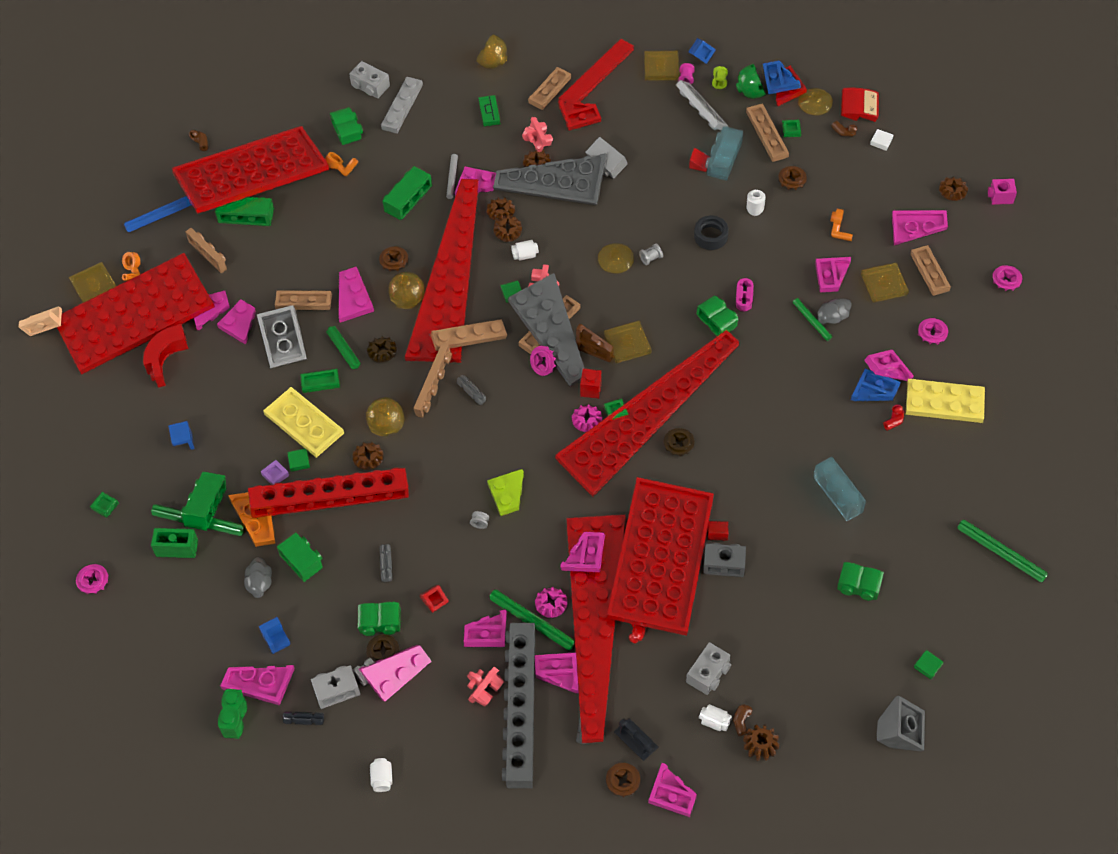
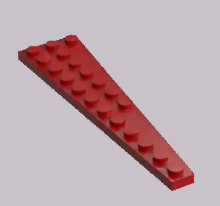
M461 179L405 354V361L434 362L439 350H435L431 332L465 326L479 179ZM463 346L450 348L452 353L450 362L461 363Z
M725 330L557 453L555 459L594 497L739 346V341ZM627 409L628 415L613 419L614 416Z
M626 515L566 518L569 556L571 549L579 542V538L584 532H600L605 535L600 572L570 571L582 743L603 742L615 629V620L608 619L606 616L624 539Z

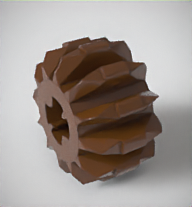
M757 724L754 725V730L749 728L747 735L743 738L745 742L744 750H749V757L756 755L757 761L762 756L765 761L769 759V755L774 757L776 755L775 750H778L780 746L777 742L779 741V736L773 735L774 728L766 730V724L761 729Z

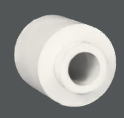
M752 190L748 193L746 208L749 214L753 216L760 215L764 210L765 194L760 190Z
M533 240L518 242L511 246L514 260L518 259L520 261L535 258L536 253H539L537 243H533Z
M710 704L707 708L703 707L699 715V719H702V725L725 732L732 718L727 711Z
M385 758L375 759L370 764L371 786L375 792H386L391 789L392 765Z

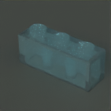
M723 126L721 133H717V143L712 146L711 158L708 157L705 168H708L707 176L728 180L742 144L743 131Z
M833 457L815 466L814 479L846 521L863 513L866 500Z

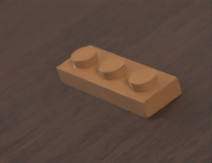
M557 67L528 98L529 104L543 110L571 79V73Z
M192 228L185 231L189 243L220 273L227 270L225 265L226 259L223 254L217 253L214 246L210 242L207 243L200 232L196 233Z
M929 246L912 249L911 256L931 294L934 296L950 291L951 286Z
M277 291L275 308L280 309L293 305L295 310H330L332 293L331 291Z

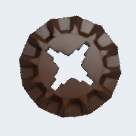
M536 149L535 152L529 151V154L524 156L523 165L524 167L535 165L536 158L539 159L538 165H543L551 162L549 154H545L544 150L538 152Z
M796 166L783 168L778 176L782 187L786 186L788 190L790 188L795 190L798 187L802 188L807 179L806 173Z
M953 176L950 179L946 177L944 181H941L939 191L944 198L957 201L967 195L968 187L966 182L961 181V178L955 179ZM952 185H954L956 188L955 192L951 187Z
M499 197L497 200L492 199L491 203L487 204V214L495 221L500 216L503 217L507 214L513 216L515 213V205H513L512 200L508 201L506 197L504 199Z
M508 214L503 217L500 216L495 221L494 233L502 241H514L522 233L521 222L515 216L512 217ZM507 223L510 224V227H513L510 228L509 233H507L506 228H503L506 227Z
M393 246L382 251L379 261L384 269H388L390 272L392 270L398 271L399 268H404L405 264L408 263V254L403 248Z
M363 442L362 445L357 446L356 450L353 451L354 464L363 470L374 469L383 460V450L379 444L376 445L373 442ZM366 451L370 454V460L365 456Z
M628 763L615 764L606 775L608 789L614 795L622 797L633 795L640 785L638 770ZM627 774V782L629 783H623L619 787L620 780L618 778H623Z

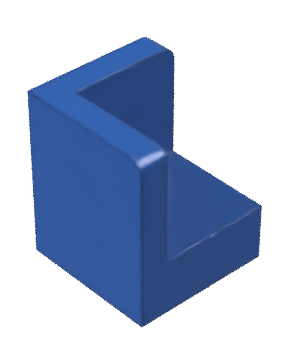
M697 38L689 53L707 64L716 49Z
M188 421L168 425L173 446L188 443L191 450L195 449Z
M278 617L259 626L261 634L272 654L290 645V641Z

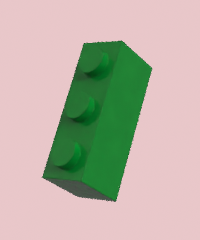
M413 166L410 171L405 173L402 180L395 184L392 191L384 196L382 200L384 212L402 220L432 187L431 175Z
M246 197L216 207L215 213L218 223L271 226L274 207L271 198Z
M202 472L200 478L196 479L194 490L189 493L188 502L181 510L184 527L208 530L227 490L225 475Z

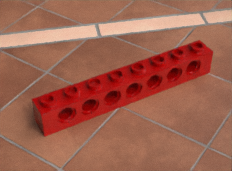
M392 468L384 471L374 470L369 473H353L352 475L345 476L335 475L330 478H314L307 481L296 480L291 483H275L268 486L257 485L248 488L252 518L409 498L405 468Z

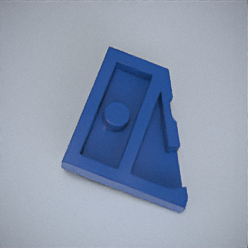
M780 61L763 64L768 94L801 88L800 81L796 80Z
M865 368L851 400L893 401L901 382L889 377L876 375L873 371Z

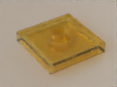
M678 51L644 52L645 80H679Z
M102 262L69 277L83 303L116 287Z
M897 263L862 270L861 275L873 302L908 295L909 290Z
M640 321L604 330L607 342L613 346V357L616 363L651 354V347Z

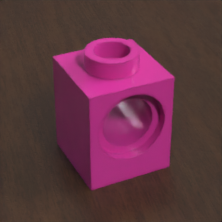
M993 179L991 187H988V197H991L992 205L1014 203L1017 194L1014 179Z

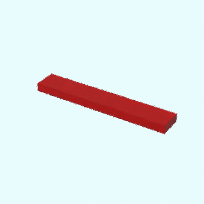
M620 39L561 95L559 100L574 104V101L581 102L634 51V45Z

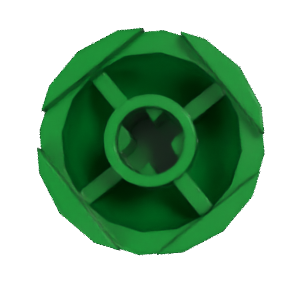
M754 63L744 67L739 72L738 83H736L738 92H742L749 99H757L766 95Z

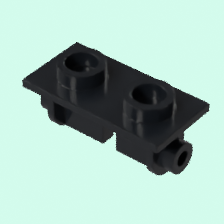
M623 718L619 722L620 726L614 731L643 761L659 748L630 718L627 720Z

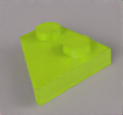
M523 469L487 480L500 516L519 510L522 481L524 478Z

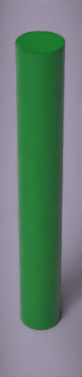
M798 298L794 299L793 304L821 336L826 341H829L832 335Z

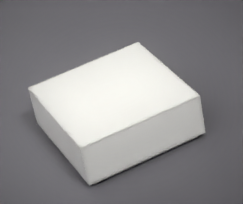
M877 129L870 145L887 151L894 135Z

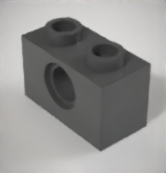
M715 542L705 544L703 574L744 577L746 546L738 544L721 545ZM721 557H727L728 560H722Z

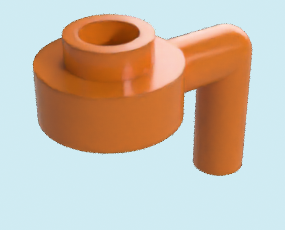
M329 152L325 157L329 168L338 169L343 176H348L358 163L357 159L352 158L348 165L344 167L342 165L343 160L336 153Z
M837 208L836 212L833 211L830 222H833L831 236L852 241L853 234L839 231L844 210Z
M126 252L123 255L122 264L125 269L131 270L132 274H123L122 279L124 281L140 275L138 270L140 266L139 255L136 252Z

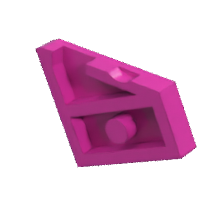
M464 167L455 190V196L461 179H479L478 193L494 191L496 173Z
M851 257L816 259L815 266L820 292L839 291L850 265Z
M225 291L209 294L215 307L194 317L197 330L202 329V325L209 320L213 321L219 314L224 313L230 308Z
M240 299L217 323L218 328L246 344L248 341L247 335L249 330H251L252 320L256 313L255 307Z
M893 350L868 355L864 360L870 370L876 375L908 381V379L914 377Z
M584 532L579 538V542L571 549L570 556L565 562L561 563V570L600 572L605 539L604 533Z
M576 653L535 655L536 678L568 691L579 693Z
M662 763L648 803L690 817L697 794L689 787H686L683 781L678 776H675L666 764Z

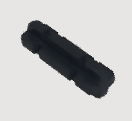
M285 711L283 713V723L292 724L295 722V724L312 725V723L323 725L324 714L321 712H315V714H312V712H295V714H292L291 711Z

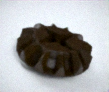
M383 336L378 339L374 338L372 342H369L367 348L370 359L380 363L391 360L397 352L395 341H392L390 337L384 338ZM385 345V350L379 351L378 347L382 348Z
M672 429L664 437L666 451L671 452L672 456L674 454L680 457L683 454L688 455L694 448V437L686 429ZM676 440H678L679 442L683 441L682 446H680L679 444L675 445Z
M378 635L369 641L366 653L368 659L371 658L376 662L395 655L400 649L398 642L392 636ZM382 644L386 650H389L385 652L384 657L378 652L381 651Z

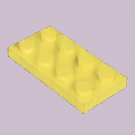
M908 379L905 415L983 423L985 387Z
M292 387L263 410L264 415L316 458L344 434V430Z

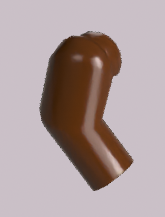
M838 121L833 122L831 125L840 136L853 137L858 130L854 124L846 128Z
M191 130L189 137L199 143L200 150H208L207 136L200 131Z
M740 705L733 716V723L738 736L747 734L744 721L752 715V708L749 705Z

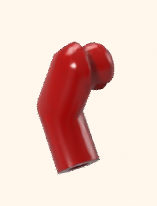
M894 405L892 407L891 419L883 422L885 430L888 431L903 423L904 410L901 405Z
M631 624L633 630L629 635V640L636 644L644 638L646 629L644 626Z

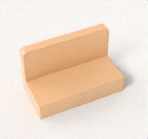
M58 306L19 321V328L29 336H33L61 326L62 308Z

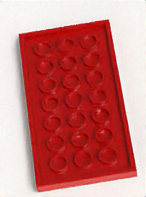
M299 126L173 167L172 171L198 214L329 170V164L303 127Z
M182 253L62 313L61 326L57 327L82 375L151 340L162 330L183 324L215 306L185 253Z
M637 477L606 618L687 636L714 493Z

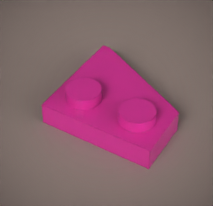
M501 610L499 615L492 618L486 616L477 622L466 624L464 628V647H505L506 610Z

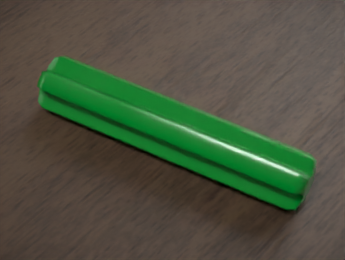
M330 326L326 331L350 368L358 369L361 365L360 361L335 326Z

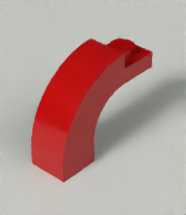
M182 324L166 328L156 334L144 351L143 363L147 374H150L152 381H156L158 388L166 386L162 370L165 359L175 352L188 349Z

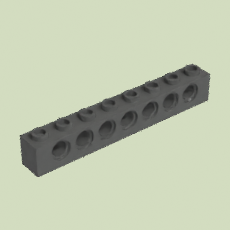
M510 623V631H506V643H509V650H505V662H509V669H505V681H508V688H504V701H508V708H504V720H507V727H503V740H507V747H503V761H506V768H502V781H506L507 788H533L535 623ZM518 644L525 645L523 648H516ZM518 663L524 664V666L521 668H518L515 665ZM518 682L524 683L522 687L515 686ZM519 701L524 703L520 707L514 705L516 702ZM517 721L524 723L519 727L513 725ZM516 741L523 742V745L516 747L513 745V743ZM516 761L523 763L520 767H514L512 764Z

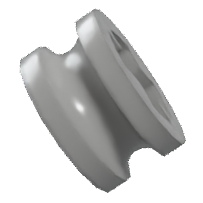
M475 511L472 513L470 524L473 527L485 529L488 526L489 516L484 512Z

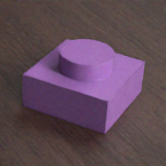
M277 460L261 471L262 476L271 485L280 483L289 476L288 471Z

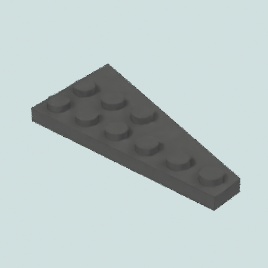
M604 153L593 157L585 156L584 158L574 160L567 159L548 162L543 165H529V167L524 168L517 167L498 170L493 188L507 192L597 205L607 154Z
M553 273L510 296L508 302L539 345L548 346L549 350L553 351V357L556 358L554 364L571 387L581 381L584 366L559 286Z

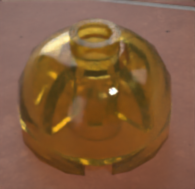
M493 34L486 42L484 50H481L476 61L487 69L496 68L499 64L503 65L508 58L506 56L507 47L505 42Z
M401 272L390 281L389 297L391 302L395 303L397 307L403 309L414 308L417 303L423 301L425 289L423 281L419 276L411 272Z
M383 397L376 399L370 404L366 412L369 429L379 436H388V434L393 432L394 434L403 427L405 421L402 407L391 398Z

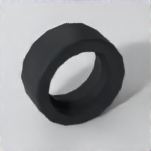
M709 215L700 218L695 224V242L706 250H716L723 247L728 239V225L724 219L718 216ZM712 227L720 230L722 234L717 238H707L701 234V231Z

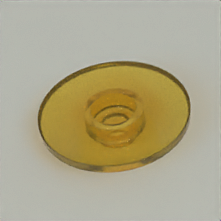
M817 88L808 89L807 93L799 96L798 100L799 107L810 115L827 113L833 103L832 97L828 92Z
M609 244L603 247L598 254L599 265L609 273L625 272L634 262L633 252L623 244Z

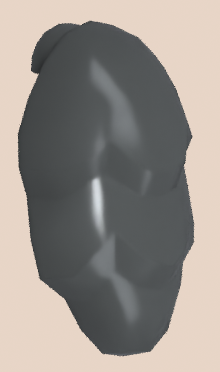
M834 298L829 302H825L818 310V321L821 324L839 323L841 320L846 319L852 306L851 301Z
M254 558L245 569V588L255 598L262 597L272 582L271 567L266 564L263 558Z

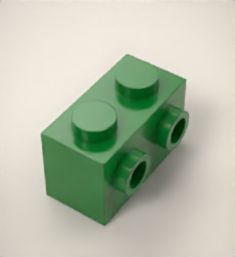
M154 528L151 547L156 557H196L198 538L194 529Z
M294 533L279 544L277 549L282 559L305 582L323 568L321 563L322 556L316 549L313 551L309 547L310 543L304 536L301 538L297 533Z

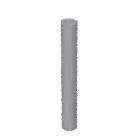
M456 154L451 155L446 195L448 199H452L454 195L458 155Z

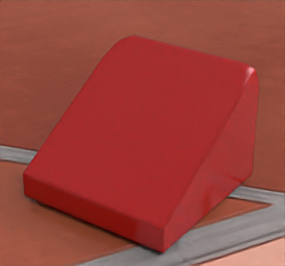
M694 148L689 168L706 172L711 157Z
M709 521L708 540L728 541V522Z
M434 585L419 595L432 613L449 602L439 585Z

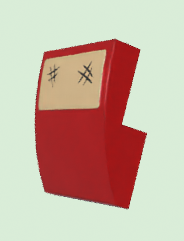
M843 88L841 116L855 121L862 117L876 122L879 113V92L863 88Z

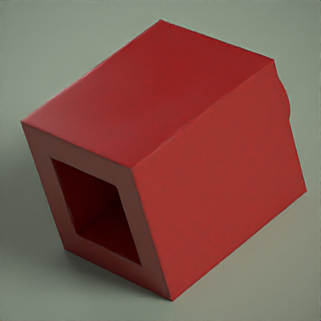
M582 370L580 383L581 397L599 399L602 384L601 370Z

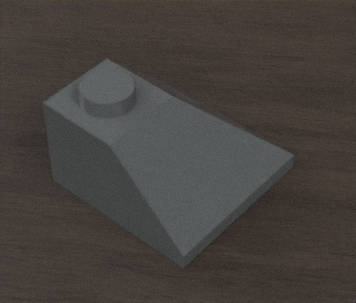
M896 696L878 720L877 741L889 748L924 751L925 711L904 698Z

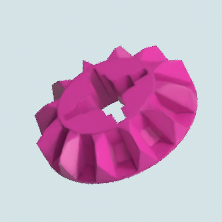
M1008 265L995 269L992 276L993 284H997L998 289L1004 288L1005 291L1008 289L1014 291L1022 283L1020 271Z
M928 318L920 323L918 336H921L923 341H928L929 344L936 343L938 345L941 341L944 342L948 336V327L939 319ZM934 327L935 334L931 335V330Z
M538 346L531 353L530 363L538 375L545 376L553 372V368L556 367L554 364L556 358L553 357V351L549 350L548 346ZM542 357H546L545 364H541L543 361Z
M589 404L587 406L580 405L578 409L574 410L572 415L573 425L583 432L589 431L602 421L601 411L596 406L592 407ZM587 413H589L590 418L587 420V423H585L584 417Z
M91 564L79 571L76 577V584L81 592L97 594V591L104 590V586L108 583L109 575L103 566ZM95 576L97 581H93V583L91 584L89 582V579H93V577Z
M553 586L548 589L544 588L543 591L537 594L535 606L537 611L545 617H558L567 608V597L561 589H555ZM548 597L555 600V608L550 603H547Z

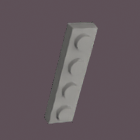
M406 77L381 124L382 130L398 134L423 86L422 80Z
M679 80L676 86L680 89V94L690 100L689 104L700 111L699 115L709 121L708 125L712 129L725 131L728 125L690 83Z

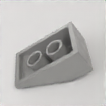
M293 305L257 314L270 368L307 359L300 325Z

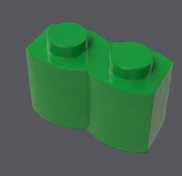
M348 107L330 113L331 122L342 145L362 139L363 128L360 123H357L358 119L355 111L352 112L351 108Z
M714 295L697 306L696 314L702 322L709 326L716 336H719L725 330L730 332L737 327L738 316L734 311L726 307L723 299H719Z
M844 562L837 590L849 596L853 594L859 595L867 601L877 600L884 572L855 563Z
M398 602L358 605V630L361 634L373 636L375 633L383 632L386 635H393L395 632L400 631L401 608Z
M226 689L222 696L223 709L218 716V726L224 738L239 739L244 728L242 719L247 711V702L242 690Z

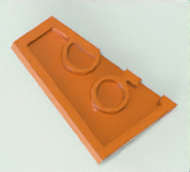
M248 492L229 495V499L255 547L275 544L272 516L252 518Z

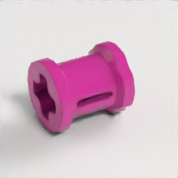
M684 63L680 66L681 76L679 80L690 84L694 82L692 74L695 68L692 64Z

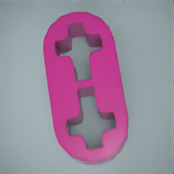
M742 278L737 283L736 308L743 312L750 310L752 307L754 285L750 279ZM743 286H747V292L743 291ZM743 298H746V304H742Z

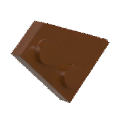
M579 324L576 328L578 350L611 362L613 359V346L582 324Z

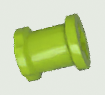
M721 66L715 67L712 85L716 89H723L727 86L726 77L728 70Z

